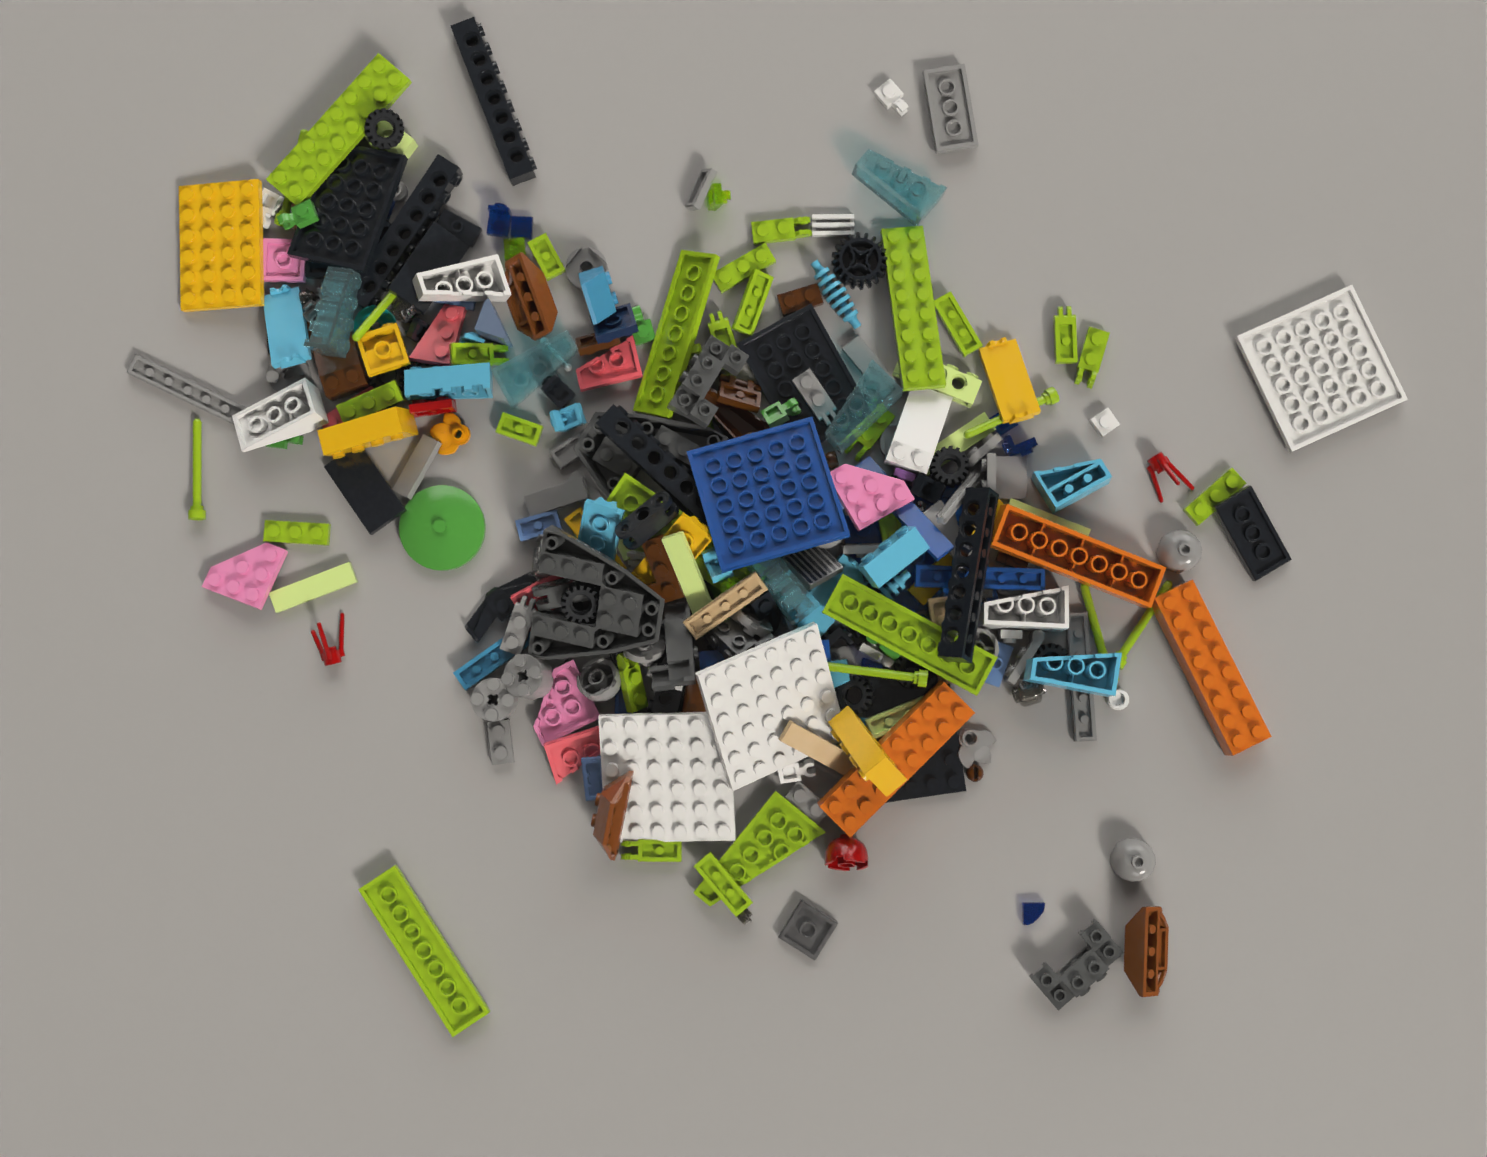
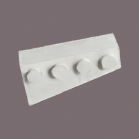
M498 254L416 273L412 280L419 301L484 302L489 298L491 302H506L512 295Z

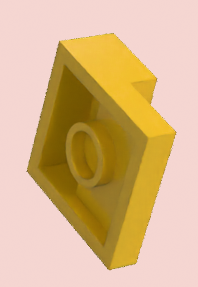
M386 323L381 328L369 329L357 341L369 378L411 365L397 323Z

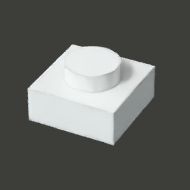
M1108 407L1089 420L1101 438L1120 425Z
M997 630V639H1003V643H1016V640L1022 639V630Z

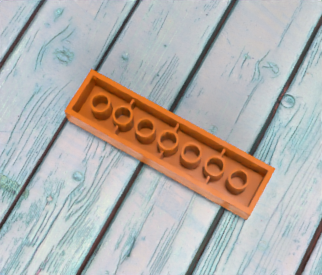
M1009 504L1000 506L994 522L991 548L1142 608L1152 607L1167 567Z
M1194 581L1183 582L1157 595L1152 605L1154 615L1224 755L1234 756L1272 737Z
M939 680L878 743L908 781L975 712L944 681ZM853 766L817 803L851 838L906 782L886 797L870 779L865 781L858 773L860 767L856 768Z

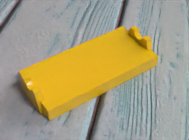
M1003 337L997 341L991 340L985 347L979 348L978 353L1002 424H1013L1034 418L1035 415L1040 414L1041 410L1016 339L1007 341L1006 337Z
M684 512L663 535L667 536L683 531L695 559L712 541L711 535L708 533V526L700 523L696 516L689 517ZM645 556L631 574L644 584L655 582V578Z

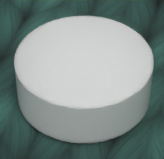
M1116 689V696L1106 697V702L1111 709L1122 710L1129 704V696L1123 689Z

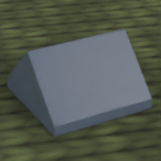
M489 298L486 299L474 329L482 339L499 345H506L508 348L513 347L495 307Z

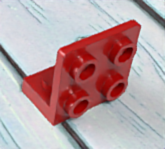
M444 396L438 397L436 400H412V404H409V412L415 418L457 412L456 399H449V397Z

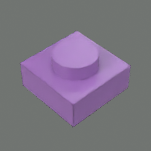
M896 467L893 476L904 480L906 485L909 486V483L913 482L917 474Z

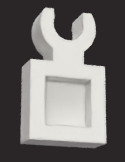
M266 188L262 191L263 227L268 229L271 224L270 217L278 213L284 197Z
M867 642V644L861 643L857 651L887 668L892 667L894 660L879 652L878 646Z
M806 759L803 763L797 761L778 770L780 784L802 781V775L807 777L816 776V768H808L814 766V759Z

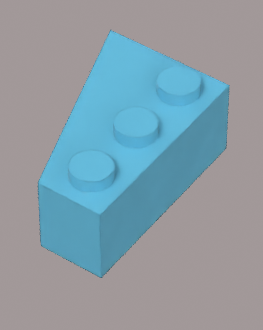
M1102 459L1075 463L1066 467L1034 471L1031 480L1052 514H1055L1109 484L1112 475Z
M901 526L887 540L883 541L873 553L871 552L864 556L858 568L872 587L880 588L930 547L916 527Z

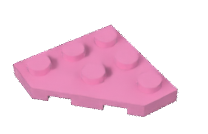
M843 464L830 472L838 498L858 532L914 500L904 480L848 464Z
M266 542L212 566L202 587L262 610L288 551Z
M575 660L555 668L552 672V677L554 678L553 686L549 693L544 696L533 726L542 746H544L543 743L561 738L598 720L600 715L595 702L585 697L577 687V676H580L581 673Z

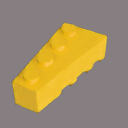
M396 406L317 430L323 455L332 456V459L345 457V453H358L368 447H378L384 445V443L419 435L415 418L410 414L409 409Z
M846 706L828 721L833 729L830 733L838 742L842 741L839 745L847 755L851 754L848 758L856 768L860 767L858 773L865 781L870 779L886 797L907 781L906 777L896 768L897 766L893 760L885 753V750L873 737L869 729L849 706Z

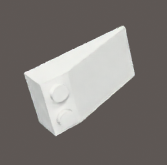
M306 378L232 415L241 451L243 452L312 432L329 423L319 388Z
M931 389L909 391L884 464L917 475L921 473L926 476L953 397Z

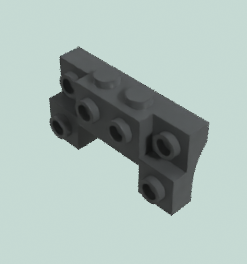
M711 335L698 355L695 353L688 364L691 366L689 371L686 372L684 370L678 379V382L681 384L667 405V408L694 421L705 429L718 410L717 406L704 399L722 368L737 376L749 355L734 345L728 346Z
M686 598L664 603L660 629L665 628L668 665L650 666L653 692L674 690L675 686L696 684L695 659L699 658L698 645L694 646V637L683 624V621L691 616V609Z
M731 617L703 635L710 646L716 648L725 660L776 638L769 633L757 642L752 636L744 632L743 627Z
M1093 919L1091 921L1092 924L1084 931L1080 930L1078 932L1088 945L1059 971L1055 973L1044 962L1042 964L1043 967L1034 975L1032 973L1029 975L1031 980L1058 1011L1073 997L1077 998L1079 995L1084 996L1091 989L1090 986L1095 981L1099 982L1104 979L1109 966L1124 953L1096 919Z

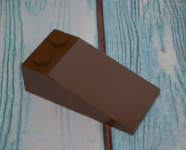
M346 308L327 314L329 320L322 326L319 323L313 326L306 321L319 378L325 396L332 402L362 392L371 386L370 380L367 378L368 374L358 343L352 339L354 331Z

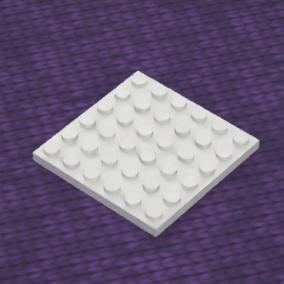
M1353 285L1235 337L1236 343L1289 453L1408 400Z
M815 622L808 623L695 673L726 778L732 791L808 757L779 740L789 720L833 744L839 743L830 733L833 729L828 721L840 712V707L818 625Z
M707 712L600 714L598 716L602 788L626 772L634 771L620 843H623V841H638V839L660 840L663 842L736 841L734 791L729 787Z

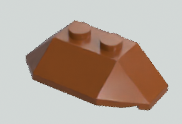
M520 252L505 261V276L512 294L508 298L507 303L517 330L531 337L532 340L537 341L552 332L558 311L544 273L523 252Z
M628 771L604 786L602 792L597 793L595 806H598L597 814H593L591 826L594 827L593 836L609 859L615 861L619 850L634 771Z
M1160 906L1142 907L1125 925L1124 972L1140 997L1158 996L1159 988L1163 984L1167 973L1169 926Z

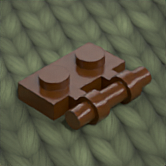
M720 374L717 402L758 413L761 405L760 386L749 379L745 381L736 378L732 374Z

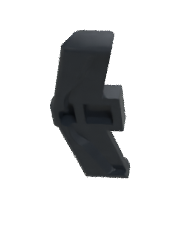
M531 572L526 573L500 587H494L486 594L484 601L465 625V629L477 643L497 617L501 622H504L511 616L515 606L510 598L511 595L538 581Z

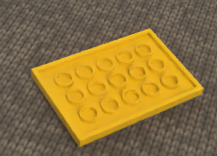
M250 179L179 186L181 311L195 312L264 306L262 181Z

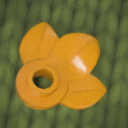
M445 413L443 417L444 423L435 424L429 432L432 438L442 443L438 454L450 455L457 451L459 445H465L470 440L471 433L469 428L461 423L457 415ZM458 431L462 432L460 438H457Z

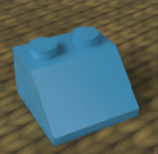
M603 266L578 273L593 325L598 324L617 312L615 305L619 303L615 291L611 292L609 285L613 284L609 271L605 272Z

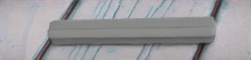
M975 468L971 471L936 515L937 523L945 525L962 504L966 487H976L983 478L981 469Z

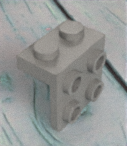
M987 453L981 459L980 468L984 474V480H981V487H990L999 494L998 499H1024L1027 497V459L1024 456H996V453Z

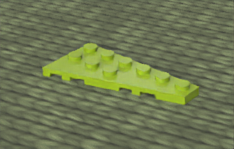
M775 790L736 838V841L732 843L719 859V862L741 887L798 849L809 844L812 840L823 835L826 831ZM705 879L702 880L693 892L708 906H712L721 900Z

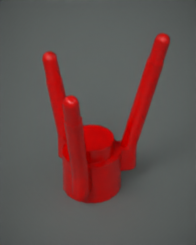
M1162 452L1147 461L1150 466L1146 469L1151 475L1160 503L1164 500L1155 471L1158 474L1166 471L1174 483L1180 485V482L1173 474L1174 472L1185 485L1194 490V486Z
M344 613L340 614L339 650H337L336 646L328 647L320 622L317 623L323 647L315 630L311 631L325 666L342 662L341 657L345 656Z

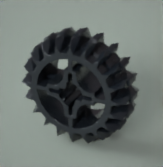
M857 232L856 238L849 234L848 241L842 238L840 240L841 245L836 244L835 249L837 252H832L834 260L831 261V265L836 266L833 269V274L840 273L837 276V280L845 279L844 286H847L850 282L852 283V290L855 289L856 285H859V289L863 290L864 284L869 289L872 287L871 281L877 285L879 283L878 277H884L883 271L887 267L884 262L888 257L883 256L886 249H880L883 243L878 242L875 244V236L869 240L868 233L864 234V238H860V233ZM855 247H865L867 249L859 251ZM846 251L851 259L847 268L844 267L842 261ZM873 254L877 261V267L874 271L870 269L871 265L868 263ZM856 259H864L863 264L861 262L857 264ZM859 271L866 276H855L852 273Z

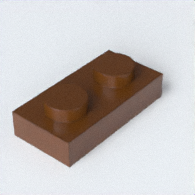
M818 283L777 295L783 317L809 304H812L813 307L824 304Z
M595 333L575 338L580 356L591 355L596 351L610 349L621 344L619 338L613 339L608 343L598 344Z

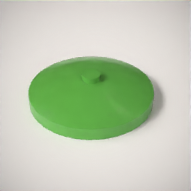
M448 485L431 486L415 494L406 504L405 508L407 511L401 514L399 535L405 551L418 564L432 570H453L467 564L481 549L486 533L484 514L476 500L465 491Z

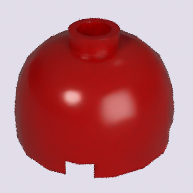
M841 834L840 838L834 839L828 844L825 851V866L828 865L829 869L850 871V867L857 866V870L865 869L868 867L867 849L860 840L853 838V836L850 838L847 834Z

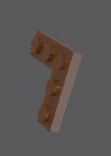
M661 534L647 540L642 544V547L655 578V582L645 585L665 599L664 603L683 598L685 595L661 540L664 537Z

